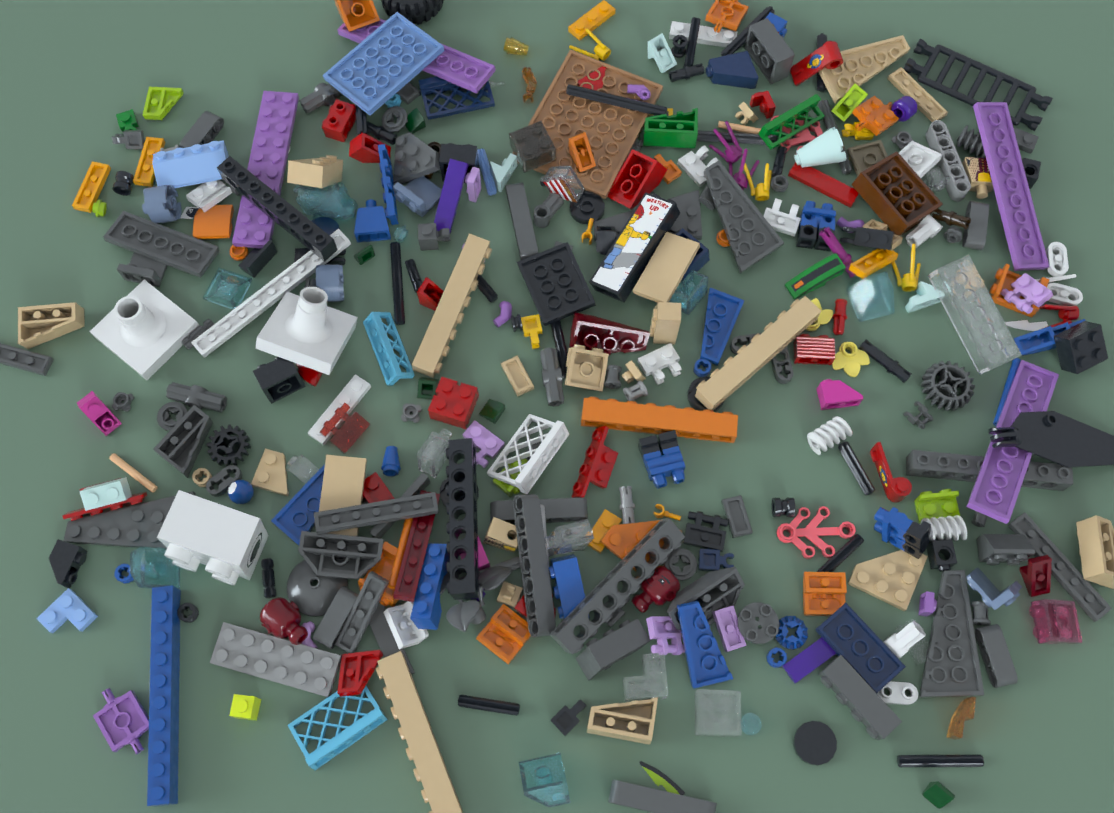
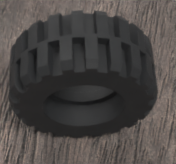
M381 0L388 16L391 17L398 12L413 24L417 23L419 25L424 21H430L431 17L434 18L438 11L441 10L444 0Z

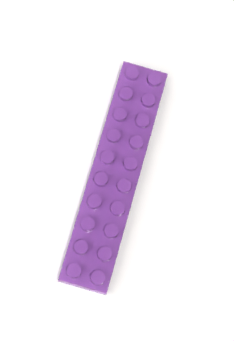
M380 18L378 22L348 32L343 23L337 30L340 36L360 44L386 20ZM443 45L445 51L423 69L427 73L474 93H478L496 71L494 65L446 45Z
M263 91L247 170L280 196L299 95L298 93ZM243 195L241 197L232 244L236 247L262 248L269 240H272L275 221Z
M977 102L973 105L1014 271L1044 270L1049 267L1007 102Z
M1021 360L996 428L1010 427L1021 412L1047 411L1059 374ZM990 441L966 507L1007 524L1010 521L1032 453L1017 447L993 448L992 445L997 442Z

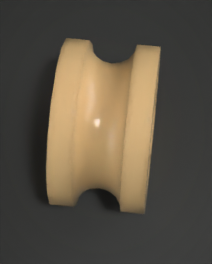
M198 468L192 475V480L199 487H206L207 482L212 478V474L205 468ZM202 474H204L206 478H203V481L201 482L198 478L202 477Z

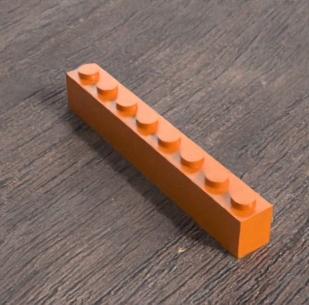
M597 397L584 398L581 426L598 428L607 426L613 430L657 435L675 430L677 437L728 443L735 442L738 425V415H734L731 412L716 413L709 409L698 411L691 407L680 409L672 405L662 407L654 403H646L644 405L637 404L635 401L600 400Z

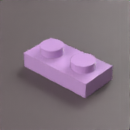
M472 167L471 172L467 173L465 183L467 184L466 193H468L469 201L476 203L482 186L480 169Z
M734 606L713 611L712 613L725 652L746 646L744 637L738 629V618Z

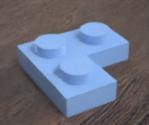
M68 588L36 619L50 633H54L67 620L79 631L83 632L98 616L72 589Z

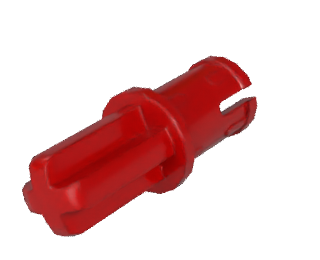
M837 299L835 301V312L832 318L834 319L833 333L837 336L843 335L845 320H847V300Z

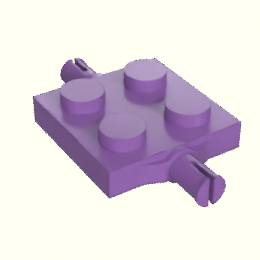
M106 689L102 694L107 704L102 710L93 715L96 723L113 752H117L124 746L131 744L135 754L141 753L144 748L139 738L149 730L148 715L134 691L130 690L121 697L115 698L111 689Z

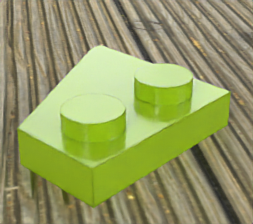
M149 87L143 110L144 119L162 120L184 94L182 88Z

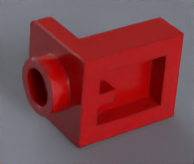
M769 91L753 94L750 107L760 106V111L764 113L766 119L772 118L776 106Z

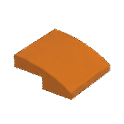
M233 204L215 205L205 213L201 208H198L194 216L193 237L197 239L230 238L233 228L231 222L234 213Z
M804 572V616H831L846 603L845 594L847 593L845 572Z
M503 604L491 617L490 622L476 639L509 665L531 635L528 629V622Z

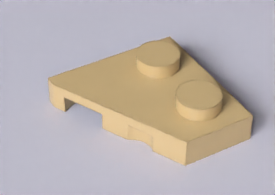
M265 448L251 485L288 496L285 455Z

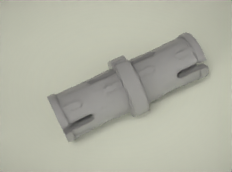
M625 486L619 487L621 505L619 507L622 510L623 524L635 523L633 510L635 509V504L632 501L631 486H627V488Z

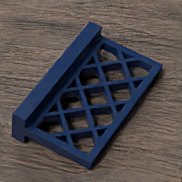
M437 76L418 80L428 120L495 106L489 80L485 83L486 86L483 90L480 89L478 91L480 94L477 98L470 96L472 91L468 90L464 93L460 91L462 87ZM452 91L449 97L444 95L443 92ZM456 94L463 97L459 102L453 99ZM426 95H436L433 100L426 98ZM484 95L488 97L490 101L482 102L480 101V99ZM439 97L446 100L443 105L436 103ZM466 99L473 102L469 106L463 104ZM449 103L456 105L454 109L446 108ZM433 106L439 108L438 112L430 113L429 110Z

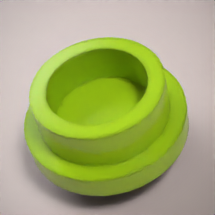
M98 199L97 203H93L92 212L98 218L100 216L105 217L107 203Z

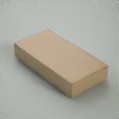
M518 355L501 363V367L517 397L534 389V385Z

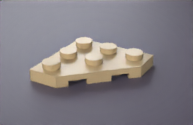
M899 550L859 563L854 566L847 584L902 611H906L928 556L922 554L917 559L905 551Z

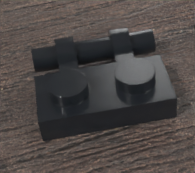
M689 511L688 519L695 520V524L687 523L683 544L723 552L727 531L719 530V526L727 527L728 519L721 518L719 515H705L700 511H697V513ZM705 522L713 525L712 528L701 526V523Z

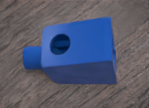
M367 200L366 207L357 209L354 229L357 243L391 240L383 206H377L375 200Z

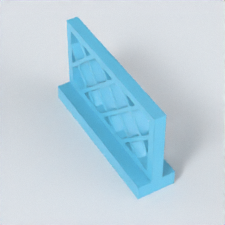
M367 685L363 689L361 697H340L337 693L338 691H336L288 724L309 767L317 770L388 720ZM339 697L345 698L342 710L332 708L334 700ZM349 699L359 700L357 712L347 711ZM363 701L371 702L375 709L367 714L361 713ZM320 710L327 711L324 722L314 721L316 713ZM331 711L341 713L338 725L328 723ZM345 714L356 715L352 725L343 726ZM302 722L309 723L306 735L298 734L295 727ZM313 724L323 726L320 737L310 736ZM327 726L337 728L336 735L332 739L324 738ZM309 739L319 741L317 749L309 754L307 750Z

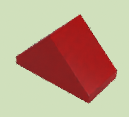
M428 277L423 281L417 291L420 305L436 311L444 291Z

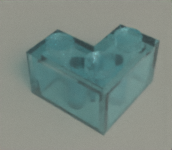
M692 270L679 283L669 302L681 303V312L689 315L707 293L708 276Z

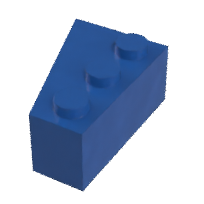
M574 554L550 559L551 566L549 567L551 579L554 578L556 584L553 587L555 599L560 601V607H557L560 619H565L585 598L579 565Z

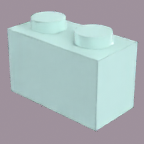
M127 477L87 487L80 491L85 511L125 501L132 496Z

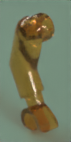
M524 67L522 76L527 84L526 94L523 95V101L526 103L527 99H531V102H533L532 94L535 92L537 81L531 68Z

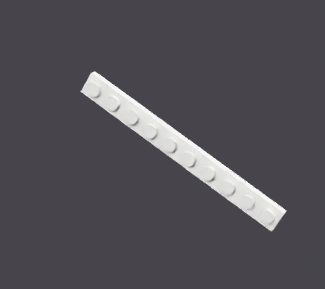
M337 229L330 236L334 239L338 250L327 261L324 262L310 250L191 343L205 358L284 297L286 292H290L315 273L316 265H325L351 245L350 240Z

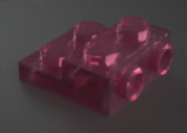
M1042 599L1031 602L1029 613L1034 618L1035 627L1033 635L1037 638L1038 644L1082 643L1075 601Z

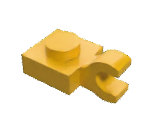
M854 122L853 125L844 124L845 130H841L842 137L854 136L855 140H872L874 134L867 128L857 131L858 129L855 126L860 122Z
M539 314L521 317L524 337L530 336L532 349L540 348L538 334H543Z

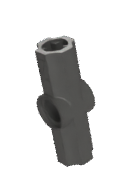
M320 83L315 87L313 93L300 99L299 102L307 114L322 105H332L336 97L342 93L329 83Z
M545 348L540 351L543 368L542 380L543 386L546 389L548 406H560L564 404V395L562 390V373L558 365L556 349Z
M172 382L166 390V397L168 399L185 403L189 407L195 405L200 410L205 408L222 413L227 406L226 396L209 392L198 385L190 387Z

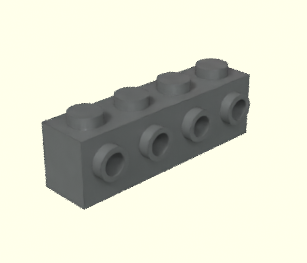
M842 655L836 657L819 673L821 682L828 689L831 688L836 693L835 697L842 705L846 704L853 718L858 722L861 721L867 727L866 732L873 739H885L902 722Z

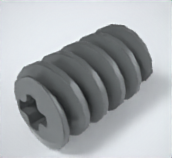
M966 125L957 139V147L964 144L963 150L966 151L970 147V154L977 151V158L982 154V158H986L982 140L980 139V132L973 135L975 129H971L968 132V125Z

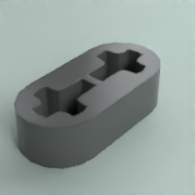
M234 465L225 467L209 479L206 484L207 491L214 497L223 495L228 491L233 482L242 479L241 470ZM234 472L236 477H230L229 473ZM213 485H219V490L216 491Z

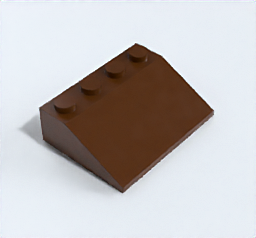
M897 151L861 172L851 184L884 224L888 225L890 231H893L898 236L908 232L927 215L932 214L943 205Z

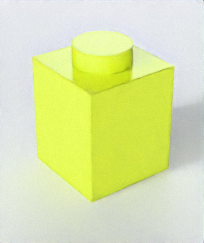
M234 694L229 716L257 721L261 699L255 696Z

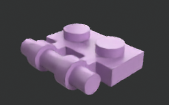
M1026 273L1011 284L1013 291L1007 289L1001 291V295L1004 296L1007 302L1015 304L1018 310L1024 311L1027 314L1033 311L1032 304L1039 308L1053 296L1051 290Z
M475 420L462 434L465 439L472 438L476 447L481 450L476 453V465L479 464L483 468L489 463L484 459L485 456L488 455L494 459L505 445V442Z
M651 616L646 619L650 639H657V645L651 646L652 653H657L658 655H667L668 653L681 655L685 653L684 644L681 641L683 639L682 632L675 628L670 616ZM667 639H671V645H668Z

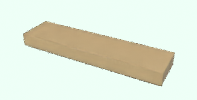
M902 67L888 76L887 79L904 96H910L916 101L918 110L931 122L941 120L947 116L948 112Z

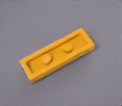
M603 0L568 27V31L580 41L588 35L586 32L587 28L592 32L612 17L616 9Z
M146 137L133 179L135 185L153 187L155 180L152 165L153 154L159 152L160 148H164L166 142L163 138Z
M92 161L72 204L75 210L92 213L93 203L97 201L111 168L109 165Z
M878 248L851 263L849 270L856 276L864 279L897 260L898 253L893 250Z

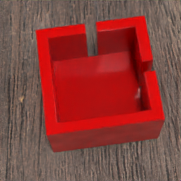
M441 376L435 391L436 395L433 396L428 409L431 419L467 429L479 398L478 387L462 382L459 386L458 381Z

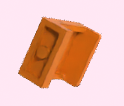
M1005 264L1002 269L999 268L996 272L995 279L997 281L991 286L989 293L992 295L989 301L1032 318L1039 311L1040 307L1038 308L1032 304L1033 311L1027 314L1024 311L1018 310L1015 304L1007 302L1004 296L1001 295L1003 289L1013 291L1011 284L1022 276L1009 271L1010 265ZM1042 277L1038 282L1047 288L1050 279Z
M386 541L384 542L381 560L367 572L363 579L360 578L358 580L360 591L371 571L390 581L398 548ZM387 585L379 603L384 606L390 605L394 607L399 600L393 598L395 589H391Z

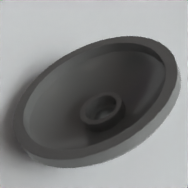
M303 560L295 566L289 575L287 595L289 601H293L298 606L300 613L312 617L324 616L342 586L348 588V579L317 576L308 563ZM318 580V584L316 586H312V581Z

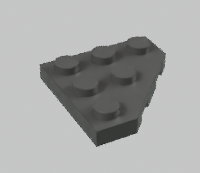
M410 132L396 137L393 183L399 182L403 184L440 170V154Z

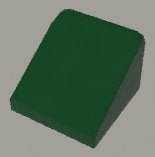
M415 108L407 116L408 122L405 123L406 128L411 134L426 127L425 119L419 110Z
M369 245L354 255V258L360 265L375 256L373 246Z
M419 378L417 398L433 399V396L436 395L435 391L440 379Z
M489 399L479 415L496 424L505 410V405Z
M939 781L930 782L922 793L938 809L943 808L955 798V795Z

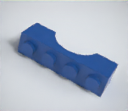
M428 543L410 619L418 629L438 630L442 613L440 589L442 580L448 573L447 561H450V554L447 553V544Z

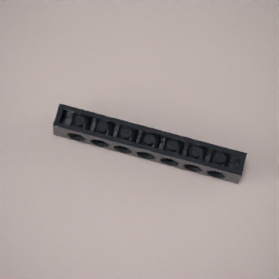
M231 156L217 167L218 172L226 183L324 262L338 250L331 236Z
M472 438L449 440V447L446 448V457L449 459V466H446V475L449 478V484L446 485V493L449 496V503L446 504L449 522L446 524L447 533L450 534V541L447 542V553L450 554V561H447V572L450 574V581H447V591L454 600L479 598L476 445ZM465 459L462 463L457 464L458 460ZM465 477L462 482H457L459 478ZM460 496H465L462 501H457ZM466 514L463 520H457L460 515ZM460 534H466L464 539L458 540ZM461 553H466L464 559L458 560V556ZM461 573H467L464 579L458 580Z

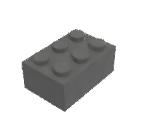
M768 18L750 25L744 49L748 51L750 57L770 84L787 78L795 56L794 51L789 48L783 36H780L774 24Z

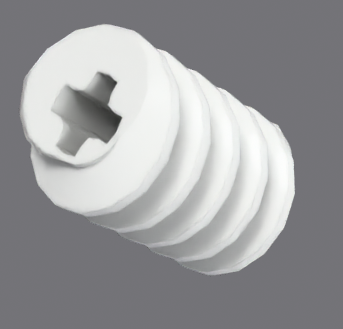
M836 416L832 420L827 421L826 424H822L820 428H816L814 432L808 433L807 440L811 449L816 454L821 455L820 449L826 452L828 450L827 446L833 448L834 443L839 444L840 439H846V435L852 436V430L844 419Z
M959 515L953 517H932L930 519L923 518L920 522V525L923 521L931 524L930 542L935 541V537L938 541L943 540V536L945 540H951L952 536L954 541H958L959 535L962 540L967 539V528L963 518Z

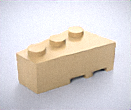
M334 155L312 159L288 160L287 183L324 188L341 182L343 160L337 159V156Z
M75 302L18 307V344L27 349L85 327L84 308Z
M657 303L653 309L650 325V337H653V344L676 343L681 323V303Z
M1096 515L1076 522L1083 578L1114 589V528L1111 521Z
M658 697L591 707L587 733L650 745L653 737Z

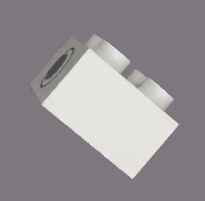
M178 490L157 538L167 547L164 556L172 559L174 565L196 572L201 563L206 565L205 570L212 573L211 577L235 585L238 577L251 579L269 535L261 519Z

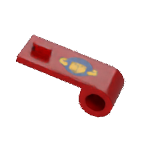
M825 42L823 46L791 67L790 72L795 86L800 85L824 68L835 69L842 65L843 58L837 42Z
M877 442L872 447L870 454L873 462H875L885 494L890 501L894 503L900 502L909 495L912 490V484L904 477L893 478L881 442Z

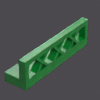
M815 94L763 125L759 136L770 150L774 149L822 120L825 115L817 106L821 98L818 94ZM813 110L818 117H808V112ZM795 120H804L803 126L795 125ZM782 127L791 128L790 133H782ZM768 136H778L777 141L772 143Z

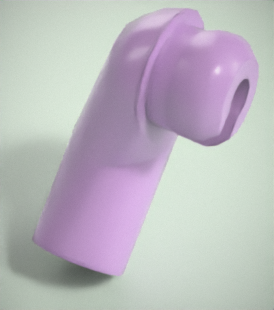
M311 621L303 623L302 626L307 629L308 636L301 644L318 648L311 639V632H314L315 624Z

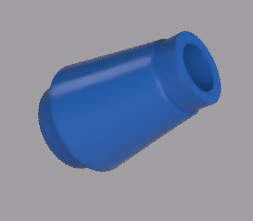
M395 446L386 447L381 470L386 476H396L401 470L398 448Z

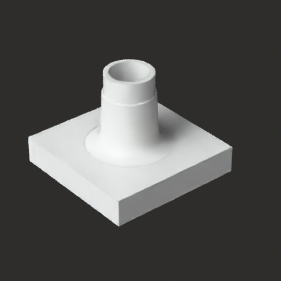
M144 279L126 297L121 298L116 303L115 308L90 333L145 380H148L183 346L182 340L186 337L189 338V334L200 325Z
M306 287L301 290L300 296L286 292L257 336L255 349L330 375L356 328L358 317L328 307V296L320 288Z

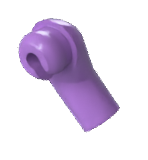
M627 85V93L637 94L642 100L650 98V91L644 85Z
M841 217L836 224L841 228L842 226L863 228L865 223L863 220L848 222Z
M502 301L499 304L501 313L493 320L497 327L507 322L512 316V305L508 301Z

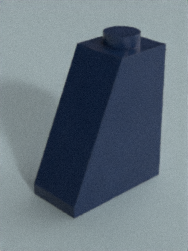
M748 51L709 59L708 67H706V75L710 77L712 84L755 89L759 77Z

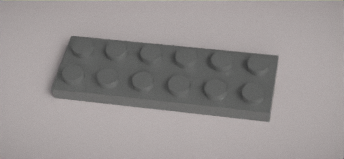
M125 211L121 213L103 236L106 242L200 278L220 252L218 246Z

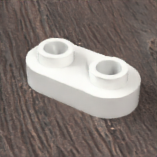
M1060 242L1051 243L1046 249L1049 263L1047 270L1053 277L1063 276L1069 269L1067 249Z
M1050 283L1047 286L1054 294L1048 300L1049 302L1064 306H1077L1083 300V295L1077 288L1058 283Z
M890 681L877 695L886 704L909 705L918 699V690L911 683ZM884 688L889 690V696L884 694ZM906 689L910 691V697L905 695Z

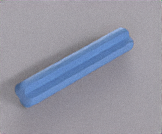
M478 149L479 166L488 195L492 196L497 194L495 181L485 149Z

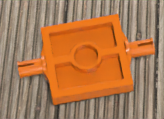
M715 0L706 15L705 21L716 24L714 31H717V33L721 31L722 27L737 31L748 12L749 6L739 3L738 0Z
M874 95L856 107L852 114L860 122L855 126L858 129L857 131L867 128L878 136L894 125L899 118L891 111V104L893 102L884 105Z

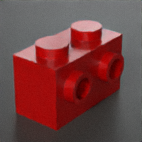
M335 100L329 109L327 118L322 122L325 137L345 143L356 121L355 105Z

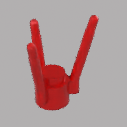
M1045 304L1040 306V309L1059 310L1058 316L1064 321L1050 325L1051 327L1067 322L1070 324L1072 320L1079 318V308L1075 305Z

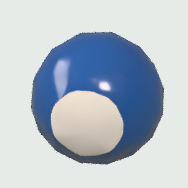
M236 480L228 488L229 498L236 504H245L253 497V486L246 480Z

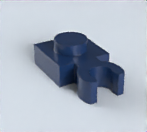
M699 549L698 570L716 571L720 570V566L724 569L734 567V565L726 563V559H733L734 554L727 553L724 556H720V550Z

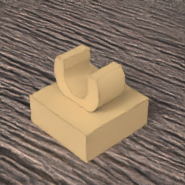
M745 102L739 105L742 111L737 112L735 116L737 119L744 116V119L741 121L742 125H746L749 119L753 123L759 119Z
M632 360L626 364L629 371L622 374V377L628 384L634 379L637 381H644L646 379Z
M504 581L497 597V602L515 608L523 588Z

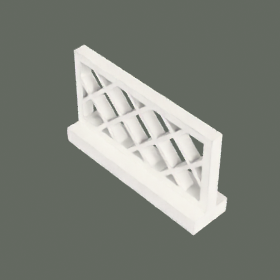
M529 414L487 471L488 476L515 486L522 493L528 494L569 436L564 422L557 420L554 423ZM532 421L538 424V426L528 429ZM549 427L552 428L549 433L543 435L542 430ZM540 432L539 437L530 439V434ZM527 436V441L517 443L520 438ZM542 441L538 448L532 449V444ZM529 446L530 451L522 454L519 453V449ZM516 451L517 456L507 459V455L510 452ZM531 456L530 460L522 465L521 460ZM518 461L519 466L509 469L508 464ZM505 466L506 471L496 473L499 467ZM520 471V474L517 476L515 480L511 479V474Z

